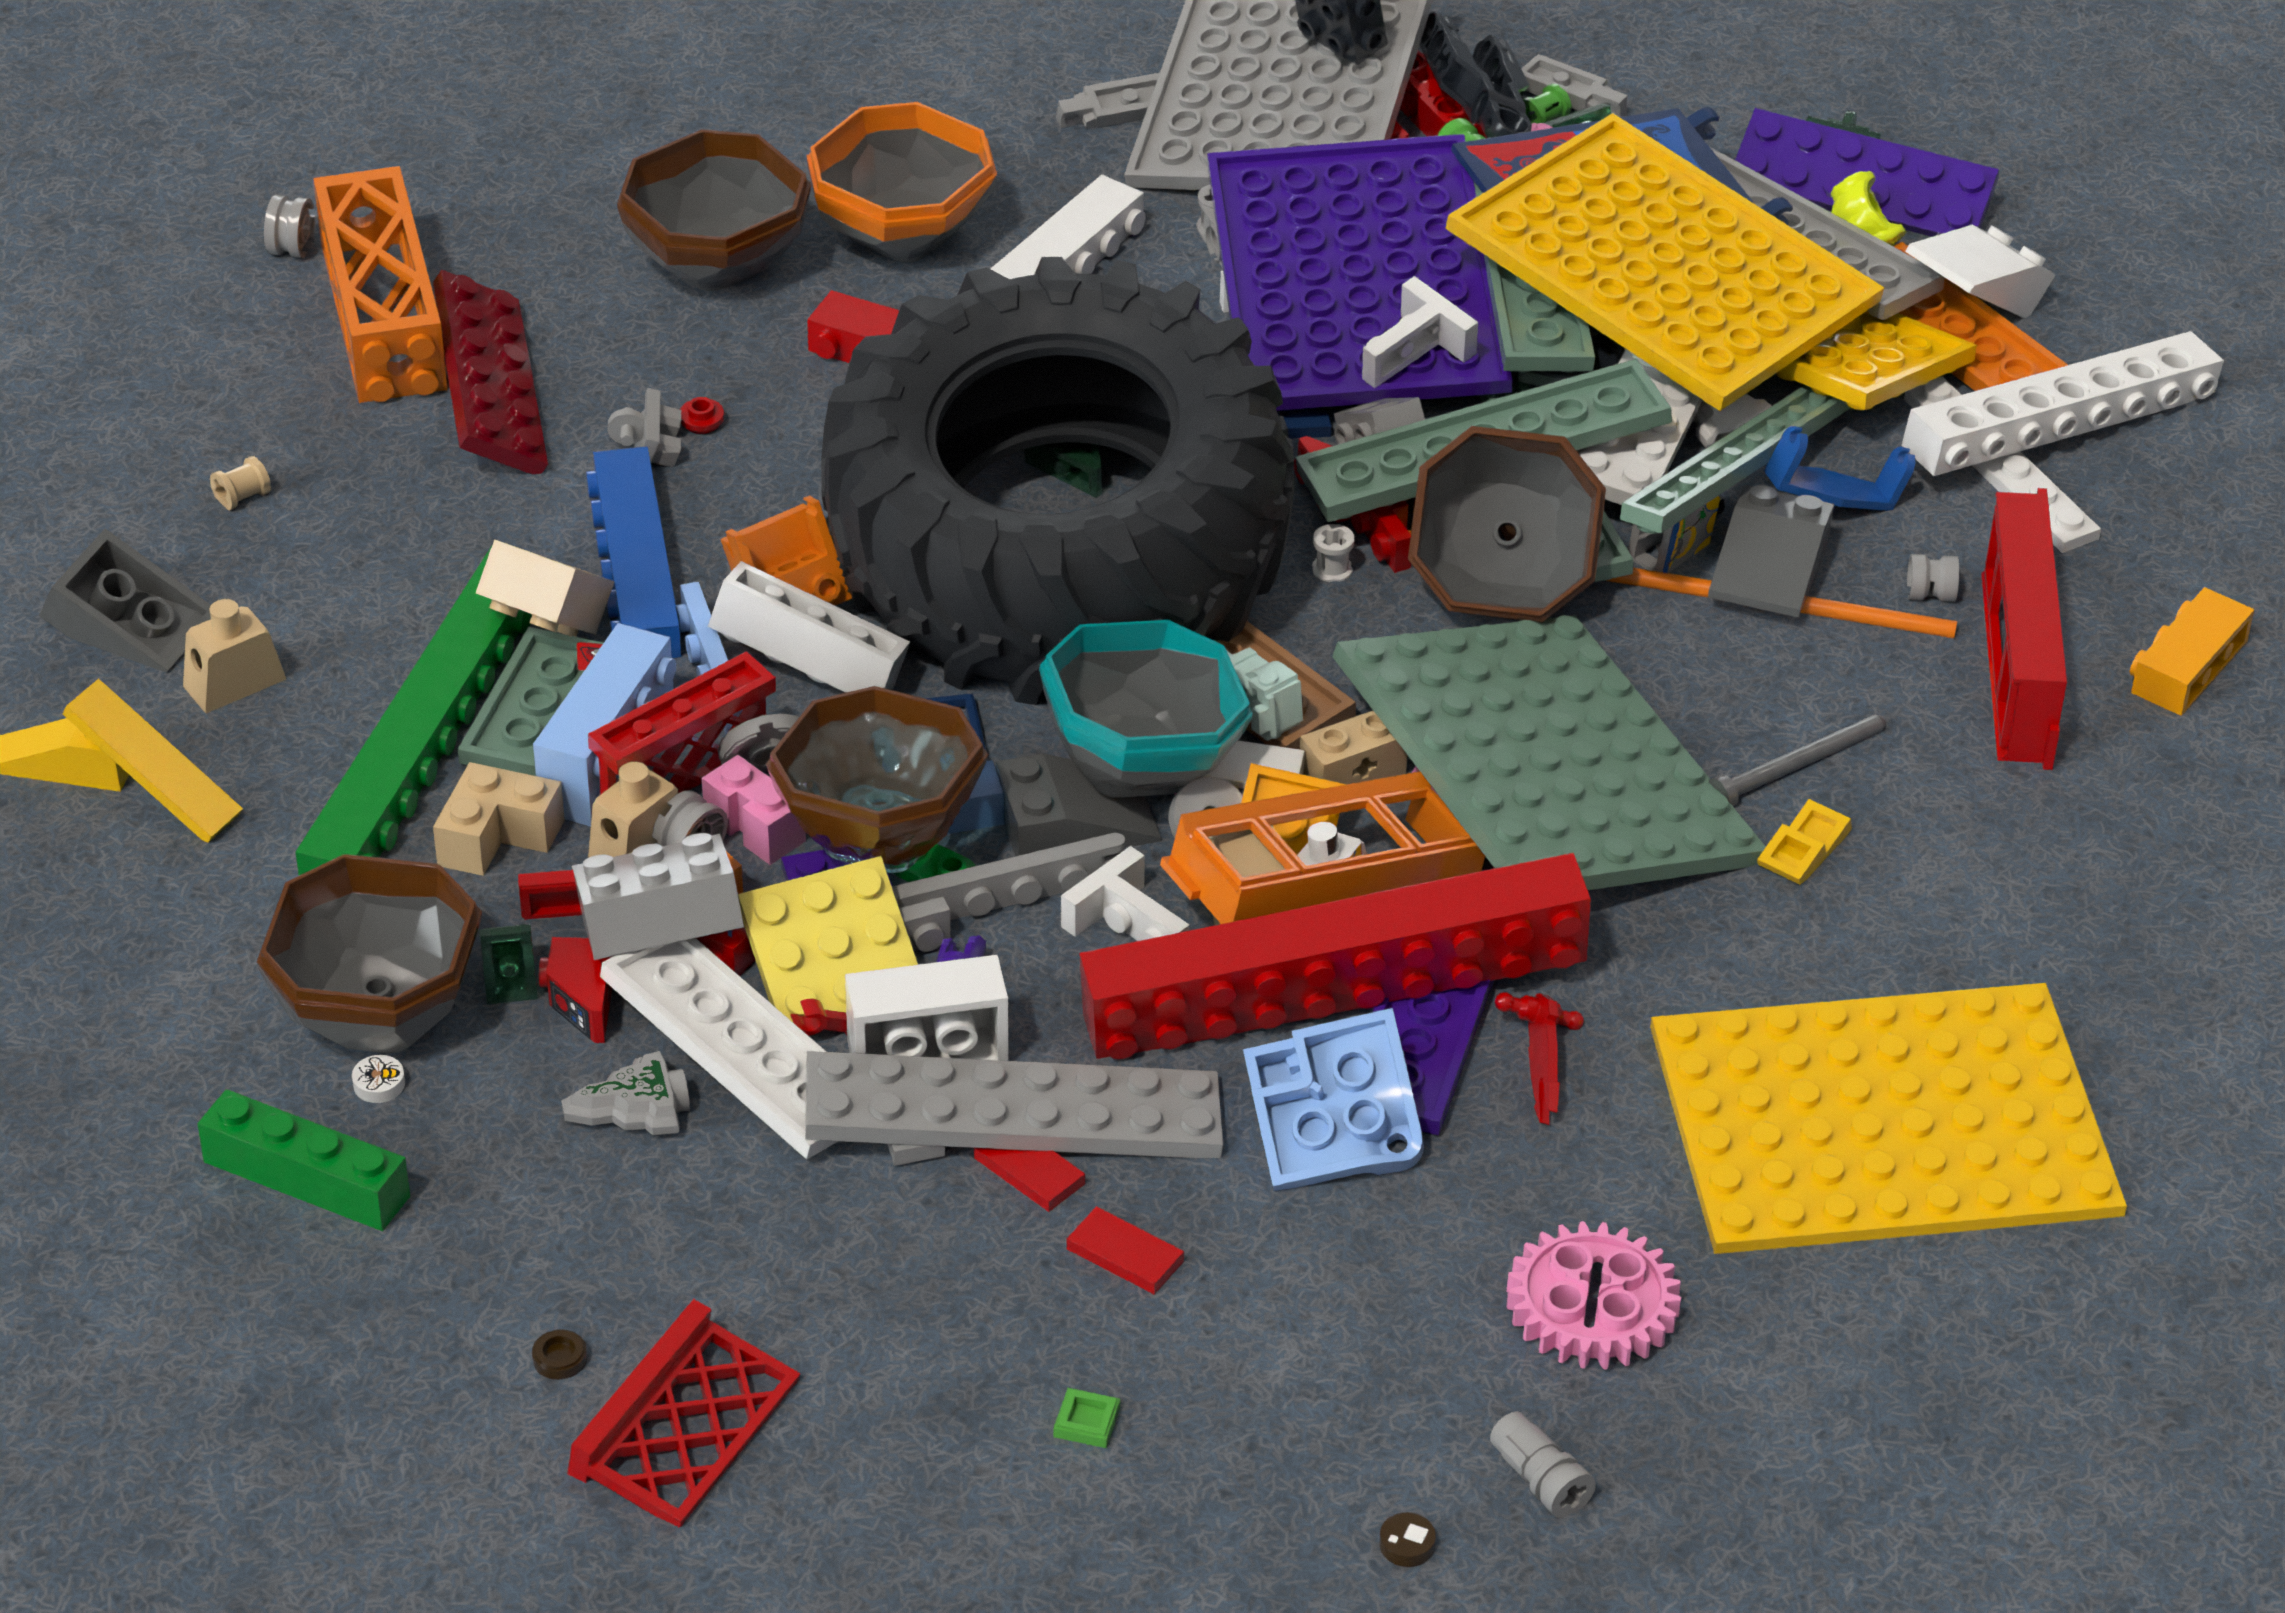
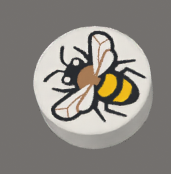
M387 1055L367 1057L357 1063L352 1071L354 1091L359 1098L367 1102L382 1103L396 1098L405 1086L402 1064L397 1059Z

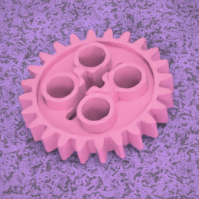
M1582 1221L1579 1223L1578 1233L1571 1234L1563 1224L1558 1225L1556 1239L1545 1232L1539 1233L1538 1246L1526 1242L1524 1244L1523 1257H1514L1512 1272L1508 1273L1507 1309L1513 1310V1326H1524L1523 1339L1531 1341L1540 1338L1539 1352L1541 1354L1553 1348L1558 1349V1362L1564 1363L1571 1355L1578 1356L1580 1368L1584 1369L1588 1365L1590 1358H1597L1603 1369H1608L1611 1357H1617L1624 1366H1629L1632 1351L1646 1359L1649 1357L1650 1344L1662 1348L1664 1346L1665 1333L1674 1332L1676 1317H1679L1681 1297L1679 1296L1681 1282L1678 1279H1673L1675 1266L1673 1263L1662 1264L1663 1250L1661 1248L1646 1252L1647 1237L1643 1236L1634 1242L1627 1240L1628 1228L1624 1227L1616 1235H1611L1608 1232L1607 1223L1602 1222L1597 1232H1590L1586 1223ZM1595 1262H1600L1603 1264L1595 1323L1593 1327L1588 1328L1584 1326L1592 1267Z

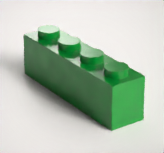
M228 1089L221 1094L197 1123L204 1163L382 1232L410 1198L406 1157Z

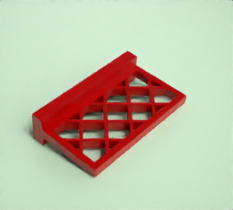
M746 651L588 733V748L599 757L600 795L619 781L616 778V774L619 775L620 767L629 762H640L646 766H653L652 771L662 778H665L668 772L674 773L669 782L678 789V793L685 790L689 791L702 784V777L722 765L717 752L719 744L714 742L728 723L732 725L731 730L747 720L766 715V697L776 692V677ZM743 709L739 717L733 715ZM704 730L700 737L694 736L695 734ZM687 744L692 745V749L682 764H675ZM665 750L661 758L654 757ZM708 751L712 752L713 755L706 765L695 771Z
M695 1299L689 1303L572 1443L567 1472L568 1475L585 1483L592 1478L650 1514L679 1528L798 1382L801 1374L710 1320L712 1309ZM712 1342L731 1353L733 1363L705 1366L702 1353ZM765 1373L781 1381L773 1391L750 1393L746 1375ZM737 1377L741 1395L712 1397L709 1380ZM699 1381L703 1396L702 1400L675 1403L672 1389L676 1384ZM663 1400H665V1404L659 1405ZM761 1405L755 1413L754 1406ZM745 1408L748 1422L744 1427L720 1429L716 1412ZM707 1413L711 1428L710 1432L682 1434L679 1416ZM669 1418L673 1436L644 1439L641 1426L645 1421ZM634 1436L635 1441L629 1442L631 1438ZM732 1441L730 1445L725 1449L724 1443ZM715 1445L718 1460L714 1464L697 1467L690 1466L687 1448ZM677 1450L681 1469L652 1472L648 1453ZM639 1455L643 1474L623 1476L608 1466L617 1457ZM701 1479V1481L695 1487L694 1480ZM685 1482L688 1497L679 1508L658 1497L656 1486Z

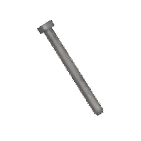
M1872 715L1733 778L1722 774L1709 780V783L1719 790L1732 806H1735L1740 795L1882 732L1886 726L1885 719L1879 715Z

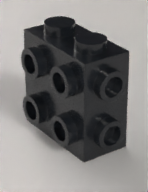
M1295 0L1298 13L1297 23L1301 33L1306 38L1315 40L1329 48L1335 55L1342 56L1356 65H1359L1388 44L1380 0Z

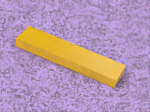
M99 678L65 707L62 714L201 840L209 843L237 818L243 810L238 803Z

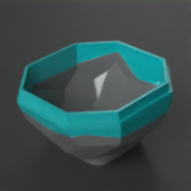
M1170 620L1079 624L1046 655V659L1039 667L1054 727L1070 759L1092 781L1096 790L1110 797L1177 793L1188 783L1204 777L1218 767L1245 732L1253 716L1249 707L1250 702L1225 646Z

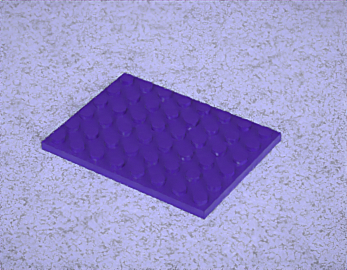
M1464 134L1207 153V167L1230 319L1240 317L1248 328L1252 340L1248 356L1255 366L1272 367L1283 400V404L1277 407L1276 411L1366 404L1385 398L1419 397V399L1512 392L1511 371H1504L1484 254L1445 229L1448 215L1476 198L1473 179L1451 151L1452 144L1466 142ZM1414 276L1478 322L1477 353L1466 362H1462L1438 344L1376 388H1373L1362 379L1363 347L1373 337L1382 335L1402 319V284Z

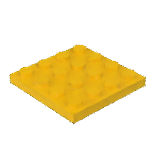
M1866 311L1778 371L1776 375L1781 379L1797 381L1809 386L1817 394L1830 395L1845 401L1847 406L1852 409L1869 410L1879 403L1898 397L1908 390L1925 385L1946 373H1952L1956 369L1975 361L1977 345L1899 313L1881 320Z

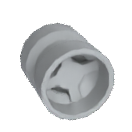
M1910 554L1907 586H1911L1908 600H1923L1927 596H1933L1943 602H1956L1959 585L1958 556H1942L1939 560H1931L1923 554Z

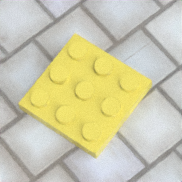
M881 856L738 894L743 924L769 1002L790 1021H792L791 1014L805 1016L800 1003L804 999H817L822 1003L825 1010L846 1013L845 974L918 965Z

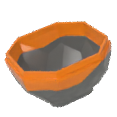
M919 102L860 107L810 147L811 152L807 155L808 169L820 217L834 230L851 240L900 262L919 261L946 243L977 212L995 189L997 182V171L984 130Z

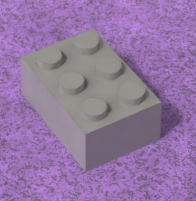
M707 833L692 834L685 837L680 843L666 846L646 844L637 847L629 854L615 857L606 854L595 855L584 860L583 864L572 866L583 922L594 960L744 927L734 872L720 834L712 836Z

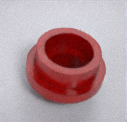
M707 397L693 398L684 403L680 408L681 424L692 433L707 434L713 432L724 420L722 405Z

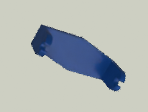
M1790 426L1784 431L1769 463H1767L1764 472L1777 490L1799 496L1812 495L1823 502L1834 504V508L1839 506L1890 511L1894 509L1913 474L1915 455L1907 454L1910 451L1909 448H1895L1875 483L1823 468L1799 466L1807 449L1808 436L1807 434L1800 433L1802 432V427Z

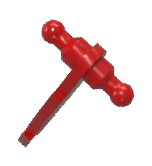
M1502 992L1495 998L1496 1008L1501 1012H1514L1519 1019L1528 1021L1530 1044L1528 1050L1531 1083L1535 1098L1534 1109L1539 1123L1549 1125V1111L1556 1113L1558 1111L1560 1085L1558 1082L1556 1026L1563 1025L1570 1030H1578L1584 1024V1017L1578 1011L1569 1012L1563 1010L1557 1001L1545 994L1538 993L1535 997L1524 995L1521 998H1517L1508 992Z

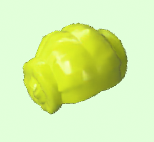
M1871 171L1856 172L1833 187L1831 196L1834 203L1831 213L1891 246H1894L1906 234L1902 224L1890 223L1882 213L1874 193L1870 189L1875 182V175Z

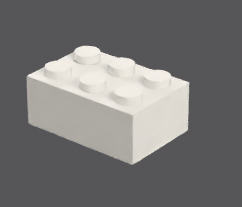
M998 955L845 974L847 1042L850 1053L1008 1061V996Z

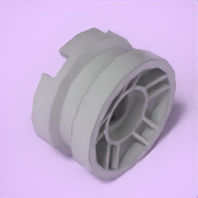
M275 194L271 197L264 222V243L267 253L282 256L284 252H289L292 257L305 258L307 252L302 251V248L309 238H314L316 215H309V209L314 208L313 201L310 198L298 197L292 201L286 195Z
M685 790L676 794L667 802L671 809L666 816L658 815L652 837L658 841L655 844L661 846L680 843L685 837L697 833H708L711 836L720 834L723 841L728 825L727 814L715 804L707 803L702 796L694 791Z

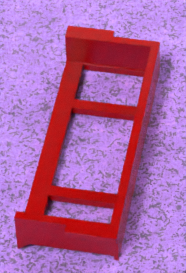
M2038 488L2037 494L1996 492V505L1985 568L1981 572L1997 761L2042 763L2043 770H2053L2067 676L2047 488ZM2002 597L2006 629L2003 656L1999 624V609Z

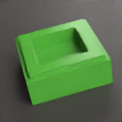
M1067 1388L1053 1428V1437L1107 1448L1120 1410V1398Z

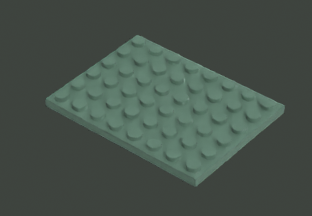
M1575 615L1548 618L1543 623L1521 620L1511 623L1484 624L1475 627L1361 638L1358 640L1340 641L1336 644L1332 656L1494 868L1574 853L1587 890L1747 868L1758 864L1757 859L1766 846L1730 802H1728L1727 798L1709 783L1711 779Z

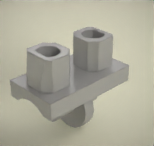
M647 388L644 411L640 413L630 407L617 410L608 419L607 431L615 442L624 446L634 444V448L648 446L651 463L674 467L681 450V439L676 438L681 423V410L660 405V391Z

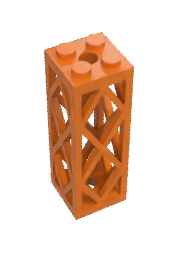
M400 166L313 178L321 246L359 403L370 401L383 402L390 398L417 394L429 395L433 392L448 390L441 322ZM359 207L373 209L365 217H354L351 215ZM399 244L404 263L386 252L390 245ZM356 250L347 265H345L342 252ZM378 264L399 277L382 305L360 291ZM408 285H409L410 287L408 288V290L406 291V293L404 294V296L402 297V299L400 300V302L398 303V305L396 306V308L394 309V311L391 312L392 309L394 308V306L396 305V303L398 302V300L400 299V297L402 296V294L404 293V291L406 290V288H407ZM415 305L417 315L407 317ZM356 307L373 317L371 322L360 324ZM404 354L408 356L400 362L389 361L395 355Z

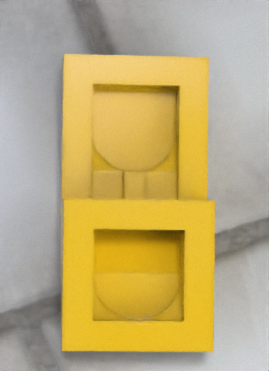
M1808 799L1790 826L1785 824L1780 826L1758 857L1757 863L1759 866L1800 885L1811 876L1852 830L1851 818Z

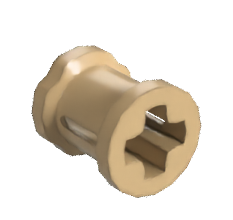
M255 456L246 458L242 466L229 472L216 471L210 475V484L215 498L229 511L235 509L240 500L257 493L264 496L271 491L267 470Z

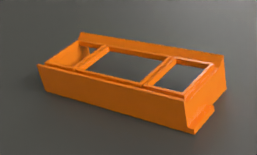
M1419 771L1181 814L1171 855L1162 857L1160 866L1190 900L1200 899L1219 923L1224 924L1480 872L1486 856L1443 800L1432 790L1429 782ZM1411 800L1405 820L1426 843L1421 844L1386 804ZM1365 808L1401 848L1306 866L1271 825ZM1250 829L1286 870L1242 877L1208 837Z

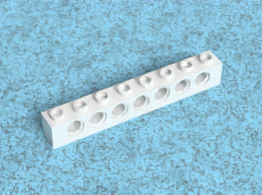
M2191 331L1913 408L1910 410L1901 446L1909 448V453L1915 455V459L1933 476L2181 406L2196 399H2205L2214 393L2217 388L2224 360Z

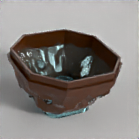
M872 686L813 700L770 753V759L766 766L777 794L796 817L804 832L810 835L816 843L823 846L828 856L851 864L881 856L886 872L897 873L911 868L920 856L926 854L947 836L949 827L954 823V819L959 814L961 806L968 801L986 764L988 754L960 707Z

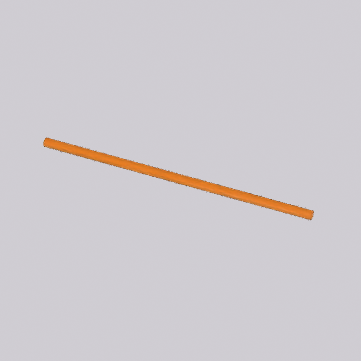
M1633 567V574L1606 580L1707 598L1712 580L1635 567ZM1810 596L1807 597L1801 611L1803 614L1948 638L1955 637L1957 621Z

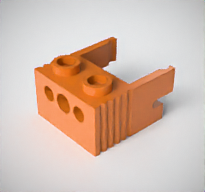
M807 496L803 498L807 505L804 503L738 532L733 529L725 531L727 536L720 540L731 571L742 561L834 606L852 599L851 594L847 592L848 587L845 584V577L842 576L843 570L839 568L840 561L836 560L838 555L819 500Z

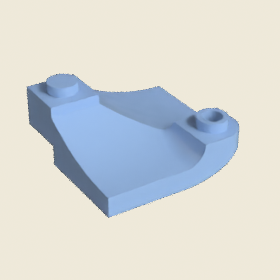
M1393 1008L1293 1030V1038L1243 1049L1274 1191L1303 1187L1362 1173L1381 1175L1404 1171L1413 1167L1420 1160L1424 1149L1423 1137ZM1402 1140L1407 1144V1147L1401 1153H1394L1388 1149L1389 1145L1393 1141Z

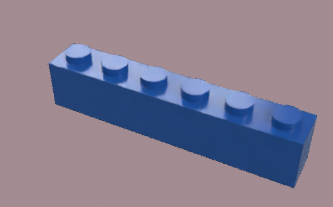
M648 446L593 452L595 471H586L589 499L598 498V500H591L594 528L603 527V529L596 530L598 557H608V559L600 560L601 574L603 578L614 581L613 589L606 604L608 618H618V620L610 621L611 632L617 623L670 637L671 657L679 658L681 657L679 621Z

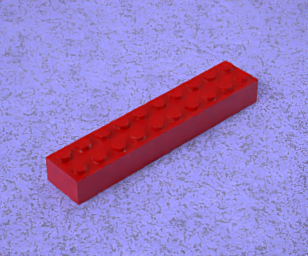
M1574 853L1086 951L1079 953L1083 1017L1096 1059L1107 1057L1125 1059L1137 1052L1161 1048L1174 1049L1183 1044L1211 1038L1223 1039L1232 1034L1260 1028L1271 1029L1284 1023L1309 1018H1324L1333 1013L1357 1008H1372L1382 1003L1388 997L1389 1002L1406 998H1421L1431 993L1432 990L1440 992L1454 988H1470L1477 985L1480 981H1493L1507 977L1518 978L1527 973L1541 970L1567 968L1575 963L1587 961L1591 898Z

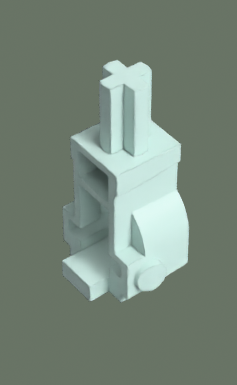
M1250 647L1234 655L1227 651L1250 702L1249 707L1253 713L1251 720L1253 731L1268 741L1279 738L1285 731L1301 724L1300 722L1303 721L1301 681L1298 680L1297 673L1279 661L1267 662Z

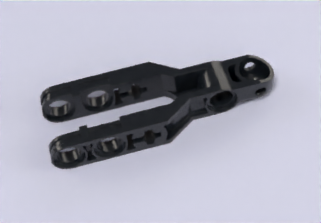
M1436 11L1430 12L1419 46L1439 87L1464 107L1470 121L1482 128L1486 138L1530 132L1532 124L1525 113L1526 107L1522 99V95L1528 89L1529 83L1508 42L1501 38L1497 39L1494 35H1488L1476 44L1473 55H1471L1467 45L1462 42L1458 34V27L1453 24L1451 18L1445 15L1442 16Z

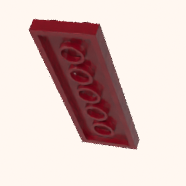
M441 269L433 281L441 322L443 349L459 448L532 475L542 474L548 465L519 299L505 290H494L476 283L468 276L455 275Z

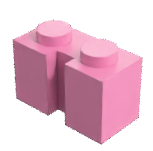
M736 755L701 778L703 798L707 803L715 804L727 814L728 825L726 833L731 836L739 830L743 832V846L769 865L806 842V833L775 791L771 778L741 756Z

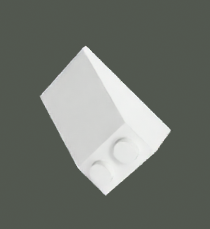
M1974 225L1966 226L1911 243L1905 250V252L1968 293L2023 318H2027L2032 314L2055 277L2054 273L2042 266L2046 260L2044 257L2025 246L2022 247L2020 252L2010 246L2014 238L1992 225L1988 232Z

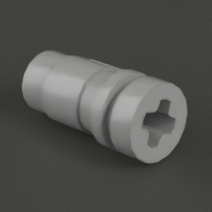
M1519 1411L1511 1412L1497 1422L1490 1434L1492 1445L1502 1454L1503 1459L1524 1481L1530 1483L1532 1494L1542 1502L1554 1517L1562 1519L1583 1508L1588 1503L1595 1491L1596 1481L1571 1454L1560 1452L1555 1442L1538 1425L1533 1424Z

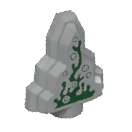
M660 1051L636 1058L632 1065L612 1072L606 1081L589 1084L561 1100L565 1121L586 1125L614 1123L624 1130L646 1129L652 1135L679 1133L677 1113L690 1110L687 1083L683 1069L668 1071Z

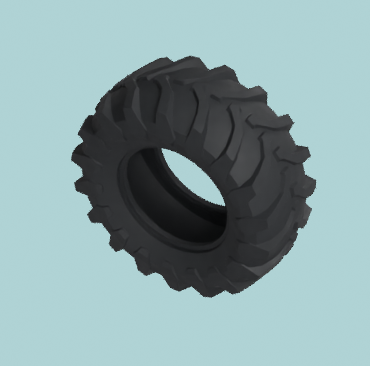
M1041 257L1034 275L1008 279L987 267L969 271L966 273L957 296L946 300L917 295L901 305L891 334L866 336L853 349L845 384L833 389L828 402L821 456V490L824 510L828 511V517L825 520L836 547L837 555L843 565L847 566L851 572L845 577V583L859 613L876 610L888 624L887 631L910 641L906 655L919 649L943 662L945 683L962 690L976 675L1006 681L1010 686L1015 702L1036 705L1043 690L1039 671L1040 664L1046 659V655L1079 624L1170 620L1211 640L1229 642L1243 631L1256 595L1269 593L1277 579L1286 547L1294 496L1292 439H1289L1288 427L1283 416H1278L1276 408L1283 404L1281 390L1272 367L1255 366L1249 358L1252 340L1248 328L1240 317L1219 323L1212 320L1199 310L1201 289L1188 281H1184L1164 293L1139 284L1136 264L1117 260L1106 276L1076 274L1063 257ZM1080 442L1107 446L1130 454L1152 468V471L1143 480L1122 495L1097 506L1067 513L1033 514L1012 511L991 505L964 490L965 486L977 474L994 462L1020 450L1051 443Z

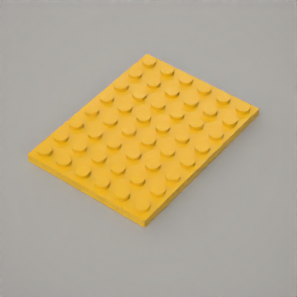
M1614 113L1450 213L1445 228L1719 411H1722L1879 303L1885 288Z
M2046 983L1651 1017L1650 1028L1714 1254L2125 1217L2127 1205Z

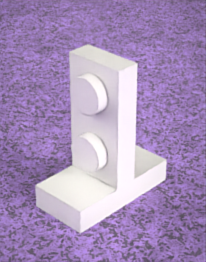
M1414 276L1402 284V319L1382 335L1373 337L1363 347L1362 379L1373 388H1376L1438 344L1462 362H1466L1477 353L1478 322Z
M1131 846L1061 895V927L1075 937L1102 917H1104L1112 930L1117 933L1126 932L1137 941L1189 931L1190 925L1140 891L1144 888L1145 855Z

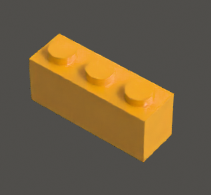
M2204 587L2192 601H2184L2170 626L2163 625L2159 629L2152 646L2147 651L2140 650L2130 668V675L2134 677L2131 693L2182 716L2248 641L2255 609Z

